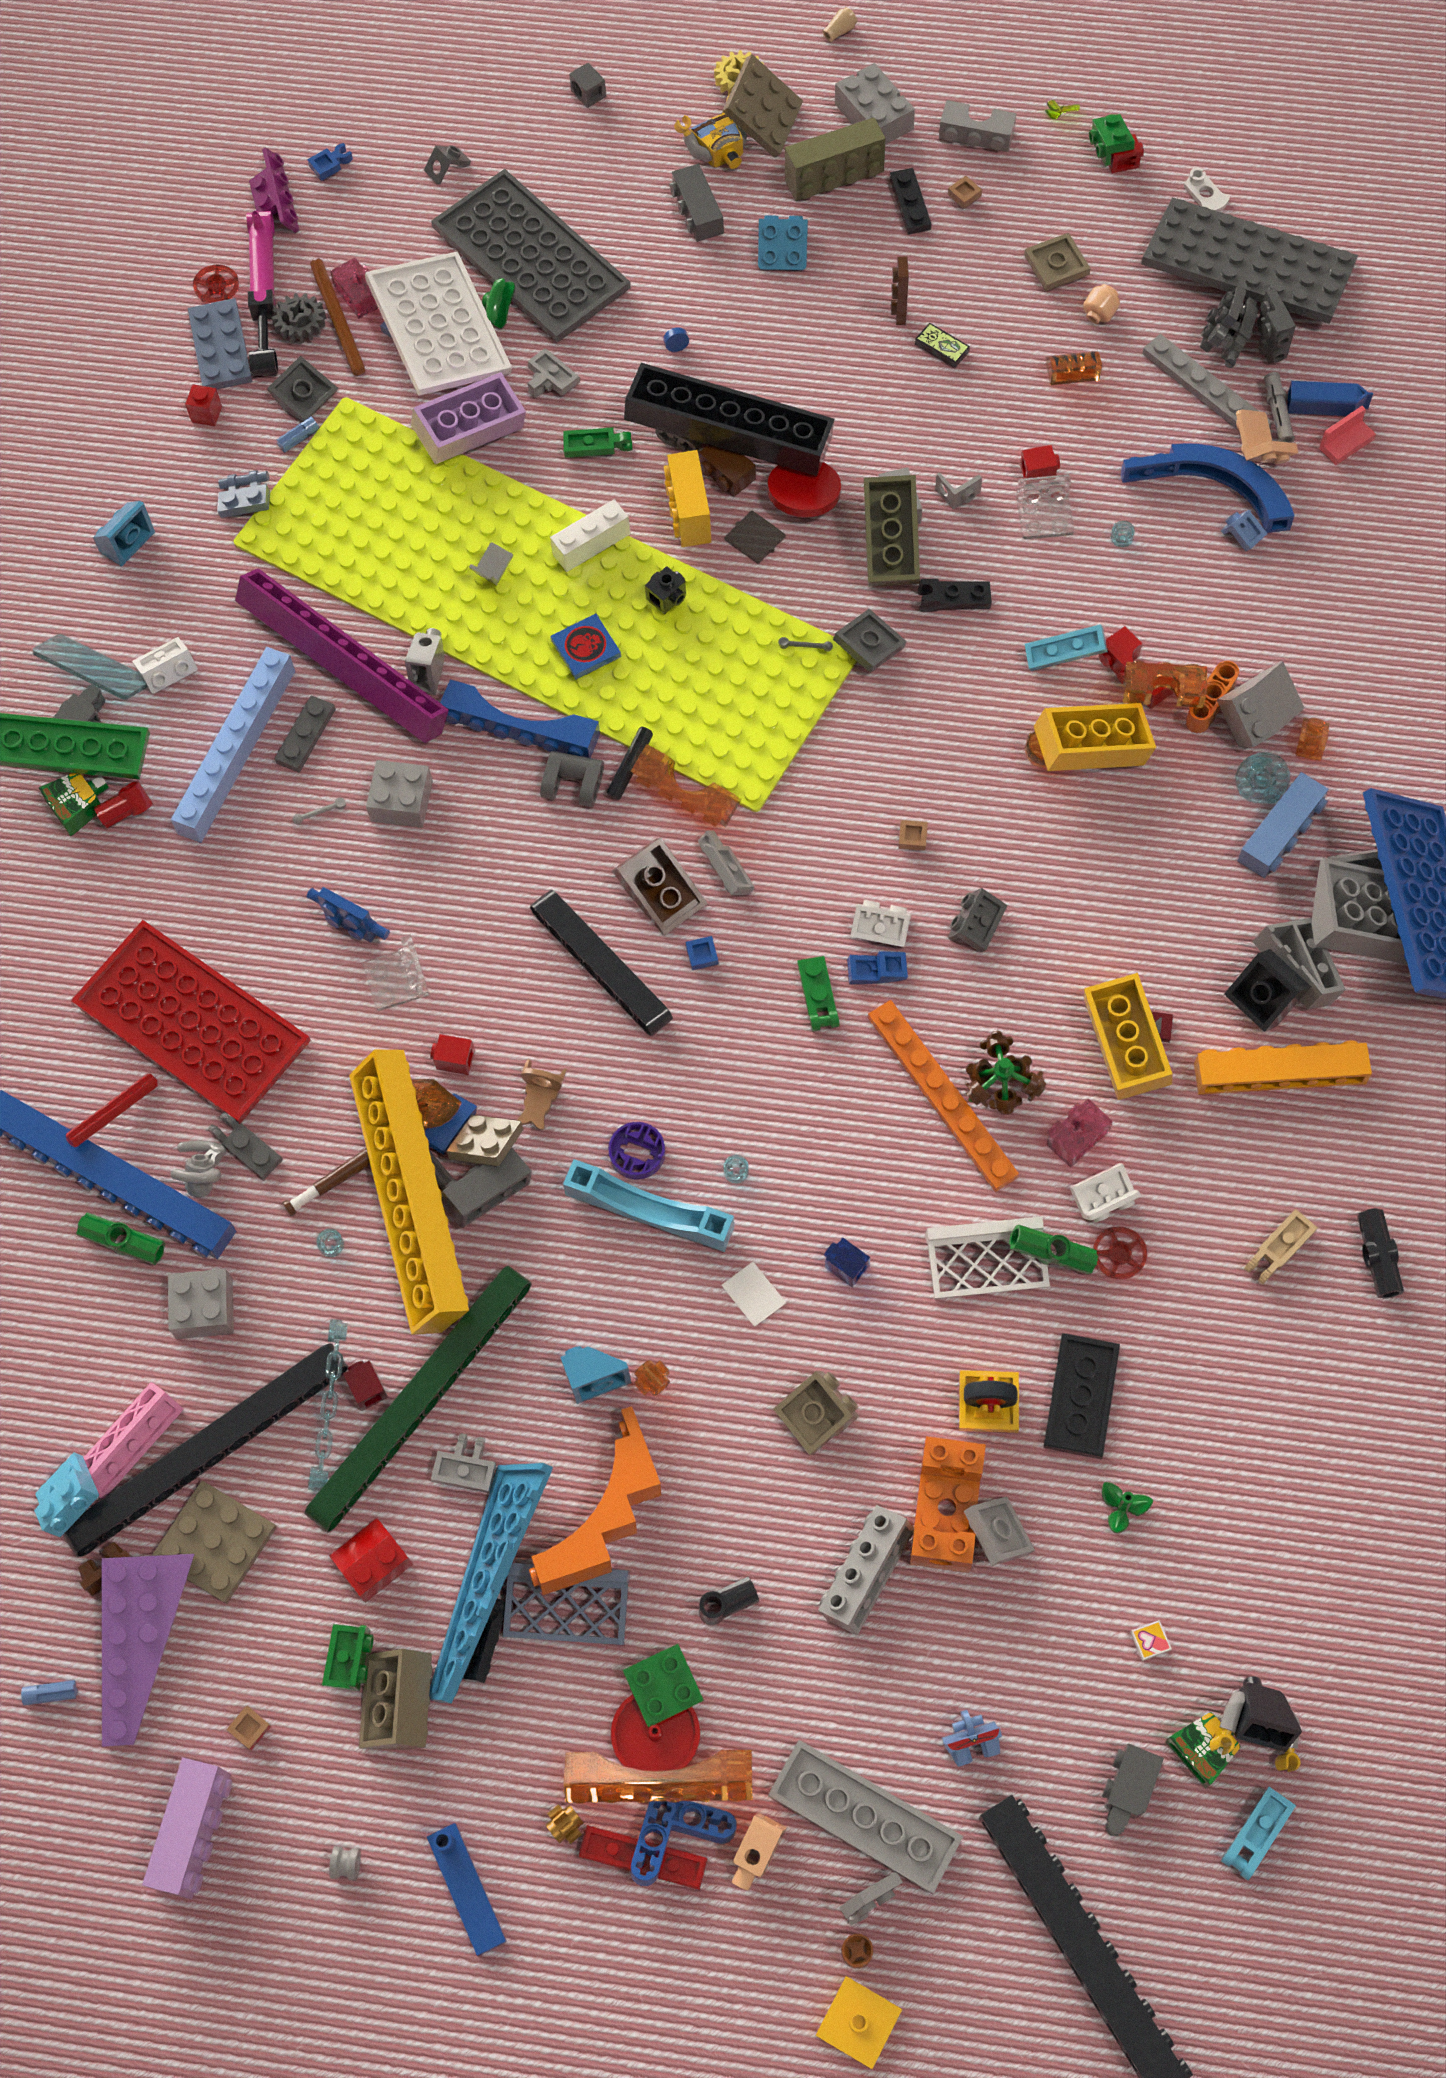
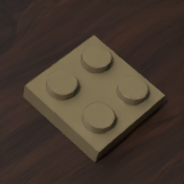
M1069 233L1025 249L1024 256L1045 291L1090 275L1091 268Z
M471 1115L447 1149L448 1157L450 1160L500 1166L522 1133V1123L516 1120Z

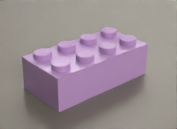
M500 372L414 407L411 426L433 462L438 464L522 429L526 411Z
M182 1757L143 1880V1886L192 1899L194 1893L197 1894L203 1881V1874H200L204 1861L207 1862L213 1848V1843L210 1842L214 1829L217 1830L222 1820L223 1812L220 1811L223 1798L229 1796L232 1787V1780L229 1779L230 1773L218 1766Z

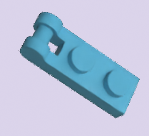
M1268 1787L1222 1857L1221 1862L1228 1867L1231 1865L1241 1872L1240 1876L1248 1881L1296 1805L1271 1787ZM1242 1847L1252 1853L1248 1861L1238 1855Z

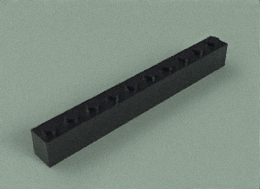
M1010 1795L979 1816L980 1822L1138 2078L1192 2077L1193 2073L1183 2058L1178 2060L1171 2050L1174 2043L1164 2028L1159 2030L1152 2018L1156 2015L1145 1998L1140 2000L1134 1991V1988L1137 1987L1134 1978L1127 1969L1122 1971L1116 1962L1119 1955L1109 1940L1104 1942L1098 1933L1101 1927L1091 1911L1086 1914L1081 1906L1080 1901L1083 1898L1079 1890L1073 1883L1068 1885L1062 1875L1065 1872L1062 1863L1055 1854L1050 1856L1044 1845L1047 1844V1840L1038 1826L1033 1828L1026 1818L1030 1813L1020 1798L1015 1800L1013 1795Z

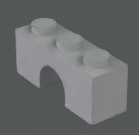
M946 100L940 120L939 139L1009 152L1015 131L1017 113L993 109L989 119L975 121L969 117L970 104Z

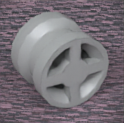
M334 1846L329 1869L331 1879H338L340 1876H344L348 1880H357L361 1862L360 1848H352L348 1851L340 1846Z

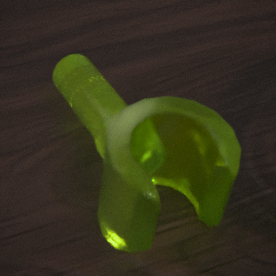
M1050 100L1047 103L1050 109L1045 110V112L1051 119L1056 120L1062 113L1080 110V105L1059 106L1055 100Z

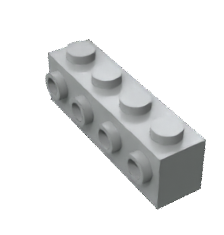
M876 1505L872 1513L867 1515L864 1521V1528L858 1539L852 1542L845 1563L837 1569L835 1581L830 1590L821 1598L818 1611L827 1621L855 1635L859 1634L914 1533V1528L907 1518Z

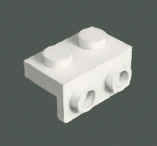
M1118 1163L1069 1187L1082 1217L1094 1222L1108 1218L1110 1216L1109 1212L1117 1208L1123 1210L1135 1204L1134 1200L1141 1197L1140 1192L1134 1190L1122 1163Z

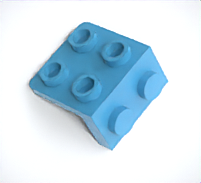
M767 215L764 216V219H759L758 267L761 270L806 269L808 219H803V216H789V219H779V216Z

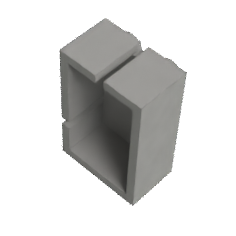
M875 63L858 71L857 77L851 75L835 84V105L851 124L874 117L886 138L885 145L914 130L915 108L903 95L900 96V91Z

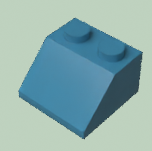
M141 501L127 502L114 513L113 517L104 527H101L96 532L93 539L100 553L122 567L155 533L144 503Z
M581 1346L573 1347L567 1350L564 1356L560 1357L577 1404L632 1383L626 1362L589 1346L585 1348Z

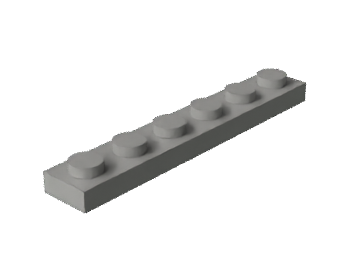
M1159 334L1143 348L1142 354L1237 430V411L1241 409L1258 411L1162 334ZM1268 419L1269 428H1270V427H1271V424H1272V421Z

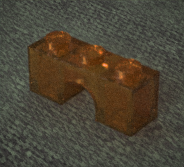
M1143 661L1126 662L1123 675V703L1149 705L1153 690L1158 687H1166L1175 693L1176 706L1203 708L1207 696V666H1199L1197 664L1175 665L1168 662L1159 664L1145 663Z

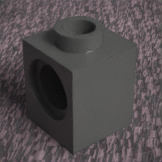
M589 63L569 74L571 91L587 108L606 97L605 79Z

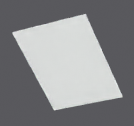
M754 1262L721 1285L754 1327L786 1304L785 1300Z

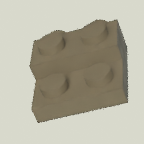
M815 1371L773 1409L809 1455H814L830 1439L841 1434L860 1417L855 1411L858 1409V1405L849 1395L846 1394L843 1397L837 1389L840 1383L830 1372L825 1374L823 1371Z

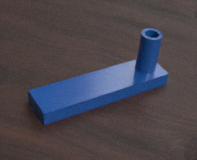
M453 1823L427 1836L476 1955L479 1957L506 1943L505 1935L457 1824Z

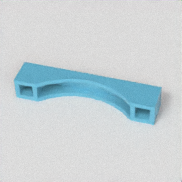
M573 1159L563 1183L565 1195L722 1252H725L735 1228L733 1215L708 1206L681 1203L651 1194L610 1175L601 1168Z

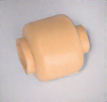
M1105 284L1094 287L1083 304L1084 311L1087 313L1086 318L1095 324L1109 322L1120 305L1118 292Z

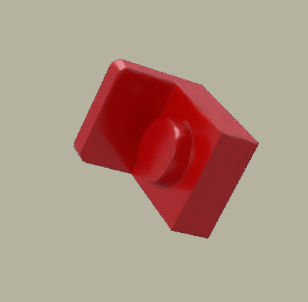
M1131 134L1135 140L1134 149L1111 154V164L1109 165L1111 174L1139 168L1141 157L1144 156V148L1142 142H1138L1136 134Z

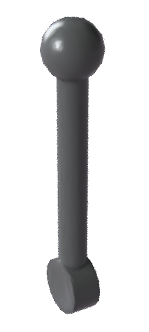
M782 637L778 641L779 647L782 649H786L788 646L820 648L829 652L833 648L832 643L829 641L824 644L789 641L786 637Z

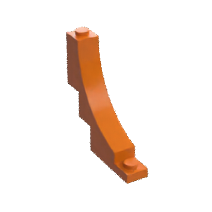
M632 1406L621 1409L622 1421L618 1422V1427L622 1438L615 1440V1458L612 1474L606 1491L596 1509L572 1535L554 1547L532 1556L533 1568L528 1569L533 1586H540L542 1595L611 1573V1559L605 1544L637 1534L636 1520L631 1506L662 1496L661 1483Z

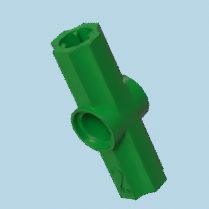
M88 1212L81 1217L76 1232L78 1237L113 1249L119 1255H128L152 1265H156L161 1260L166 1245L164 1241L133 1230L124 1223H115ZM120 1235H127L123 1242L115 1243Z
M1016 1225L1010 1234V1250L1038 1258L1043 1264H1056L1087 1275L1092 1274L1097 1265V1250L1071 1242L1063 1235L1053 1236L1023 1225ZM1051 1244L1056 1249V1255L1051 1251Z

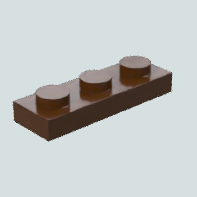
M900 256L897 257V267H892V282L896 284H891V296L895 300H891L890 306L891 315L896 316V325H906L909 283L908 257Z

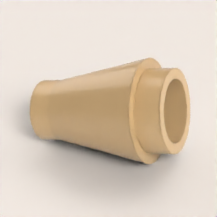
M848 7L839 9L828 26L823 30V35L829 42L855 28L857 17L854 12Z

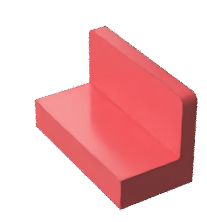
M1363 406L1324 432L1319 449L1335 465L1350 457L1375 438L1376 433L1362 421L1366 411Z

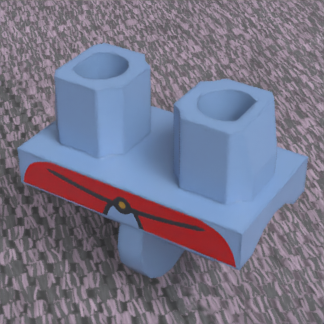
M967 1710L960 1711L962 1721L952 1723L955 1734L942 1737L945 1749L951 1754L958 1767L973 1761L969 1747L980 1744L984 1757L1000 1754L998 1739L1002 1737L1000 1727H997L994 1721L984 1724L982 1715L970 1718Z

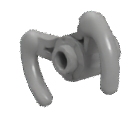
M210 1141L180 1142L177 1145L180 1152H207L205 1154H195L187 1159L185 1171L173 1169L171 1177L185 1182V1189L191 1196L204 1197L209 1195L213 1183L221 1178L220 1171L215 1169V1167L226 1154L225 1146Z

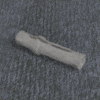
M1271 372L1264 376V382L1268 392L1266 399L1267 403L1271 405L1278 441L1292 443L1295 440V436L1293 435L1286 405L1287 394L1282 388L1280 374L1278 372Z

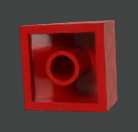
M378 1518L374 1519L329 1555L365 1603L413 1565L409 1557Z

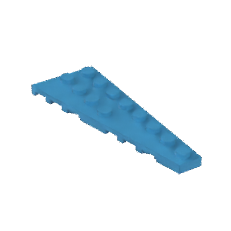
M545 1463L498 1465L429 1690L431 1701L452 1704L551 1475L552 1466Z

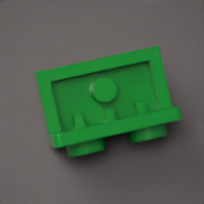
M1110 114L1106 117L1092 119V130H1089V140L1091 145H1094L1096 148L1097 157L1102 159L1105 166L1111 164L1112 153L1134 149L1135 140L1120 114Z
M333 1624L322 1681L323 1687L360 1692L361 1684L366 1683L368 1676V1665H365L366 1654L371 1653L374 1642V1635L370 1634L371 1630L367 1626L360 1625V1627Z

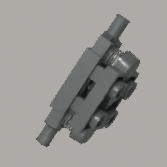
M1239 285L1232 292L1228 291L1223 296L1217 309L1213 308L1205 319L1208 323L1201 332L1203 338L1200 348L1208 353L1213 346L1215 348L1218 346L1223 347L1221 358L1225 360V366L1228 368H1233L1236 365V360L1241 350L1250 339L1258 313V308H1256L1257 302L1250 297L1244 298L1246 290Z

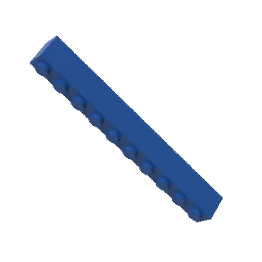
M0 1091V1137L2 1135L10 1139L8 1142L21 1151L24 1148L32 1151L31 1155L43 1164H46L47 1161L55 1165L54 1169L63 1176L69 1177L70 1174L78 1178L77 1182L84 1188L91 1191L94 1187L101 1192L100 1196L108 1202L114 1204L118 1201L124 1205L123 1209L132 1216L138 1217L139 1214L147 1218L146 1223L156 1230L160 1231L162 1228L171 1232L169 1236L181 1244H184L185 1241L194 1246L192 1249L205 1258L211 1255L218 1260L237 1232L230 1221L89 1140H85L77 1147H72L66 1140V1134L71 1131L70 1129L8 1093Z

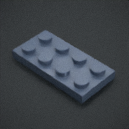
M236 298L188 308L202 386L222 389L253 382Z

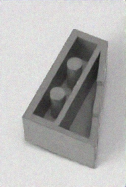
M1312 918L1267 925L1252 941L1260 952L1271 949L1311 986L1300 999L1307 1010L1331 1005L1346 989L1328 949L1315 946Z

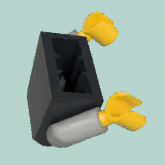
M1256 1676L1246 1678L1243 1686L1238 1692H1234L1225 1707L1220 1724L1222 1732L1221 1735L1214 1737L1210 1741L1211 1751L1217 1750L1222 1743V1755L1230 1753L1235 1747L1234 1740L1231 1737V1733H1234L1236 1739L1285 1752V1754L1278 1755L1275 1759V1766L1278 1771L1287 1769V1772L1297 1770L1301 1764L1300 1758L1294 1753L1295 1748L1298 1749L1299 1735L1302 1733L1299 1718L1292 1711L1285 1695L1281 1691L1264 1687L1260 1678Z

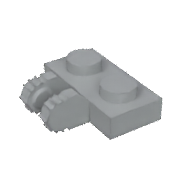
M463 1433L459 1435L454 1454L442 1451L437 1452L431 1476L432 1482L490 1493L497 1464L496 1462L482 1459L485 1438H477L473 1457L463 1456L468 1443L467 1434Z

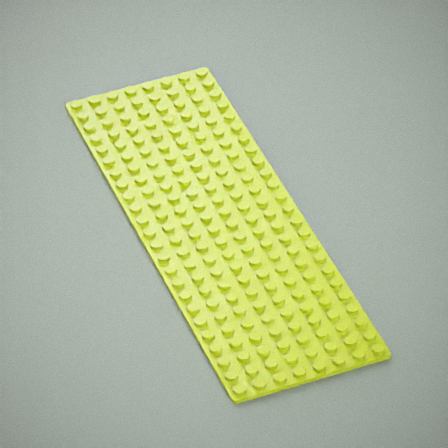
M347 397L341 399L270 492L269 510L255 512L234 539V544L237 548L413 638L416 633H426L429 628L439 630L442 634L444 654L565 716L574 714L599 721L600 734L628 748L641 726L650 729L653 736L643 756L753 812L761 810L857 663L850 654L833 640L834 636L630 536H626L566 572L552 554L550 537L585 517L586 514L463 454L435 464L414 430ZM491 542L513 554V558L497 585L477 575L469 568L470 564L478 566ZM668 566L672 571L679 572L685 578L686 597L680 605L674 606L664 615L646 600L645 585L654 573L660 572ZM597 614L619 648L621 657L575 680L551 642L550 636ZM782 637L788 638L789 641L824 644L829 641L832 643L833 648L829 652L820 648L788 646L786 649H782L779 647L778 641Z

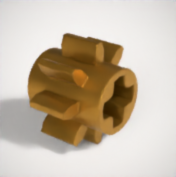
M558 1804L547 1813L551 1820L545 1826L559 1844L565 1839L572 1844L582 1835L578 1828L584 1822L570 1804L564 1809Z

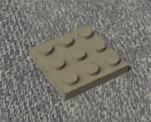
M751 54L745 59L723 108V112L775 158L781 154L803 100Z
M202 1480L152 1556L195 1554L187 1580L227 1604L277 1526Z

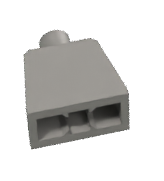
M429 628L426 633L418 632L414 635L405 659L408 680L431 695H436L445 658L442 634L435 628Z

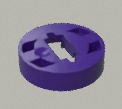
M631 1122L618 1128L612 1135L608 1147L612 1166L620 1175L629 1179L639 1180L652 1176L661 1168L665 1160L666 1152L662 1135L655 1127L644 1122ZM651 1134L657 1138L655 1144L650 1137ZM628 1143L650 1150V1155L654 1156V1159H647L645 1162L624 1154L625 1150L621 1146H627ZM619 1158L624 1164L623 1167H620L617 1163ZM643 1169L642 1172H634L635 1170Z

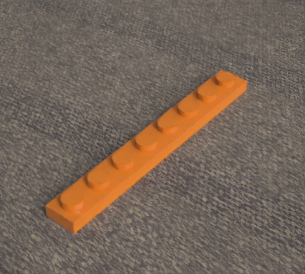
M892 1000L868 1013L870 1022L992 1189L997 1192L1019 1178V1172Z

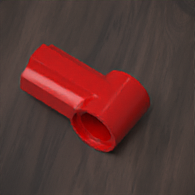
M137 780L121 788L117 795L95 806L94 810L101 823L108 828L131 814L136 816L143 813L153 803Z

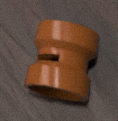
M862 1934L848 1936L841 1948V1956L844 1962L854 1969H861L867 1966L873 1956L871 1940Z

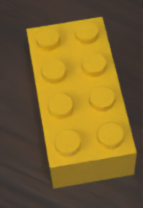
M1141 703L1044 708L1033 726L1048 771L1144 766L1157 748Z
M1134 973L1084 988V1001L1117 1100L1172 1085L1173 1073L1139 974Z

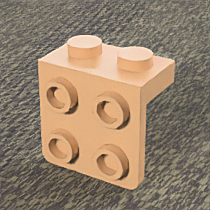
M1244 409L1236 412V426L1241 435V449L1246 461L1281 464L1289 461L1290 456L1298 454L1297 443L1272 441L1268 418L1265 412Z

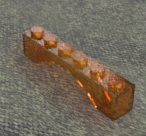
M720 1750L710 1758L695 1765L677 1770L658 1772L624 1767L608 1760L598 1752H565L563 1781L565 1803H647L652 1801H668L672 1803L680 1801L740 1802L743 1800H753L752 1750Z

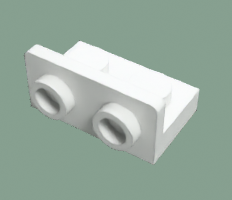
M179 637L132 661L153 694L194 673L198 669L189 650Z
M864 900L863 905L857 904L851 937L905 947L912 914L906 913L907 908L891 905L890 910L879 908V902Z

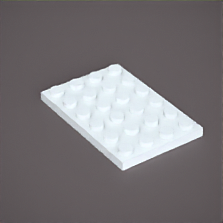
M458 251L366 272V282L418 396L478 382L500 372L503 375L511 374L512 366L491 322L487 318L483 304Z

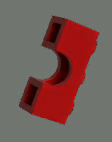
M1126 626L1106 639L1108 652L1099 654L1098 657L1101 663L1106 668H1110L1117 675L1118 680L1134 692L1135 697L1140 703H1145L1152 709L1175 692L1178 678L1161 661L1149 668H1143L1135 664L1134 660L1140 656L1142 642Z

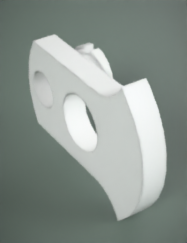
M1193 168L1190 172V177L1184 183V188L1199 206L1221 212L1228 205L1230 195L1222 193L1207 177L1206 172H1203L1202 168ZM1207 190L1212 193V196L1203 197L1199 192Z

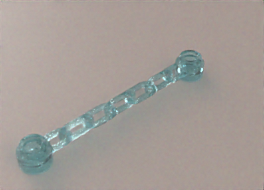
M330 1319L328 1342H333L335 1345L334 1351L328 1354L325 1374L330 1379L329 1390L324 1392L321 1400L320 1414L325 1421L324 1429L317 1434L315 1454L319 1458V1467L311 1466L308 1490L320 1491L328 1481L329 1471H323L324 1459L330 1456L332 1450L333 1435L328 1428L330 1419L334 1418L337 1412L338 1395L333 1390L335 1380L341 1376L343 1356L339 1352L340 1340L346 1341L348 1323H342L343 1320ZM333 1356V1360L336 1361L339 1357L337 1374L333 1370L330 1375L331 1358ZM327 1396L329 1400L334 1397L331 1414L330 1410H327L325 1414ZM322 1435L323 1439H327L328 1436L326 1454L324 1449L321 1450V1453L319 1452Z

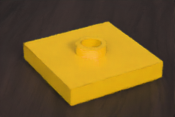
M846 1976L815 2036L868 2068L873 2069L903 2009Z

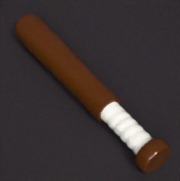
M367 1148L313 1183L310 1189H307L298 1197L290 1201L288 1199L283 1201L282 1204L290 1216L297 1213L296 1210L305 1205V1203L319 1195L321 1197L334 1187L371 1166Z

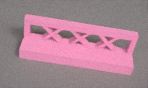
M152 1382L84 1457L101 1499L108 1496L184 1410L166 1392Z

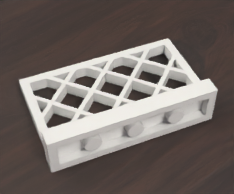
M1042 1216L927 1228L925 1234L929 1251L934 1299L1049 1288L1050 1282L1046 1264L1037 1262L1035 1257L1020 1253L1029 1261L1020 1272H1017L1006 1263L1007 1259L1014 1252L1013 1250L1003 1260L990 1250L996 1241L1003 1240L1010 1245V1234L1016 1225H1023L1043 1232ZM981 1242H991V1243L986 1247V1246L983 1245ZM975 1243L984 1250L975 1263L961 1253L967 1244ZM952 1245H962V1246L960 1247L959 1250H957V1249H956L955 1247H953ZM946 1246L955 1253L946 1266L936 1259L935 1247ZM986 1253L1000 1263L991 1276L977 1266ZM957 1256L972 1266L962 1279L949 1269V1266ZM1031 1263L1041 1270V1282H1030L1022 1275ZM937 1265L943 1269L939 1275L937 1271ZM1002 1266L1016 1276L1010 1285H1001L993 1278ZM973 1269L988 1279L981 1288H973L965 1282V1279ZM945 1272L959 1282L952 1291L940 1292L939 1279ZM1018 1279L1024 1282L1022 1284H1015ZM989 1282H992L994 1285H996L993 1287H986ZM961 1284L967 1288L964 1290H957L961 1286Z

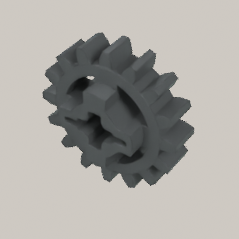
M294 293V298L292 299L285 296L286 302L278 301V308H273L274 316L272 317V322L276 333H281L283 340L290 337L291 343H294L296 339L304 343V338L306 337L313 340L312 334L320 335V328L326 326L324 321L326 314L322 303L317 302L315 296L308 299L307 293H304L302 297Z

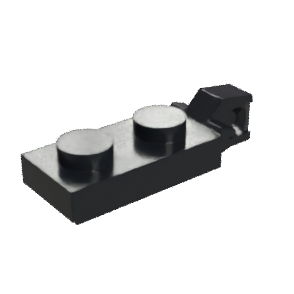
M497 1598L462 1680L485 1684L490 1671L495 1646L499 1640V1632L505 1615V1601Z

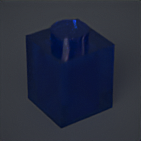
M843 1237L837 1244L833 1242L824 1254L826 1257L825 1268L852 1288L870 1266V1256Z

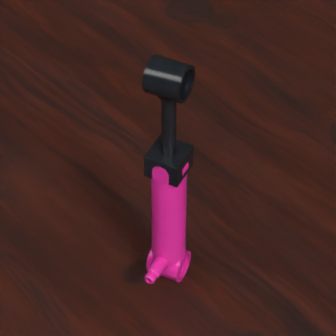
M254 210L246 214L249 233L250 266L248 307L252 320L258 321L259 348L249 351V362L252 376L278 374L276 350L268 349V320H271L274 316L272 310L277 308L274 297L273 236H275L273 214L272 211L258 212Z

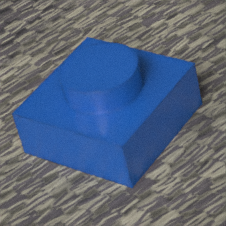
M712 936L685 942L692 971L719 965Z

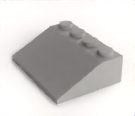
M1327 858L1320 860L1311 921L1315 946L1407 964L1404 958L1405 952L1401 937L1397 931L1398 926L1395 914L1391 908L1390 895L1384 882L1383 870Z

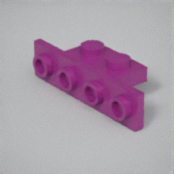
M264 147L262 152L266 168L249 180L256 211H272L273 215L278 212L280 223L296 233L299 231L298 216L294 210L293 197L289 191V180L285 175L283 167L284 161L278 153H273Z

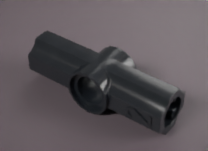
M1373 1208L1358 1213L1357 1219L1364 1242L1362 1245L1363 1259L1366 1267L1371 1269L1377 1297L1388 1299L1403 1294L1404 1289L1397 1266L1399 1261L1398 1248L1393 1238L1390 1239L1383 1209Z

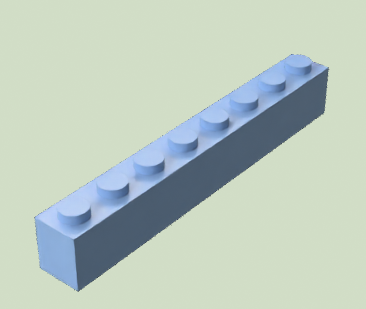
M269 647L265 648L171 818V822L178 835L202 843L295 673V668L289 654Z

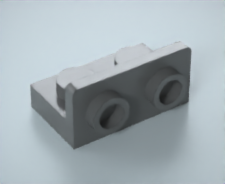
M980 888L972 893H967L962 899V909L950 924V929L952 930L948 938L952 941L960 938L976 950L983 952L987 950L1008 905L983 888Z

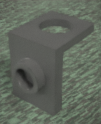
M453 145L448 147L435 146L424 171L437 184H441L450 164L469 166L471 160L458 147ZM436 160L441 165V170L437 175L433 171V164Z

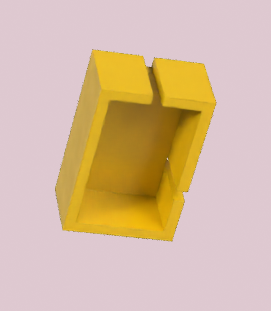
M698 451L668 454V465L663 466L666 495L669 497L670 516L673 518L674 537L680 538L681 548L712 543L710 511Z

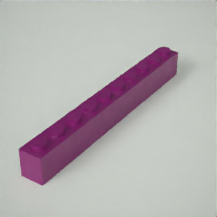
M259 568L240 576L235 598L238 604L422 742L426 743L442 734L449 709Z

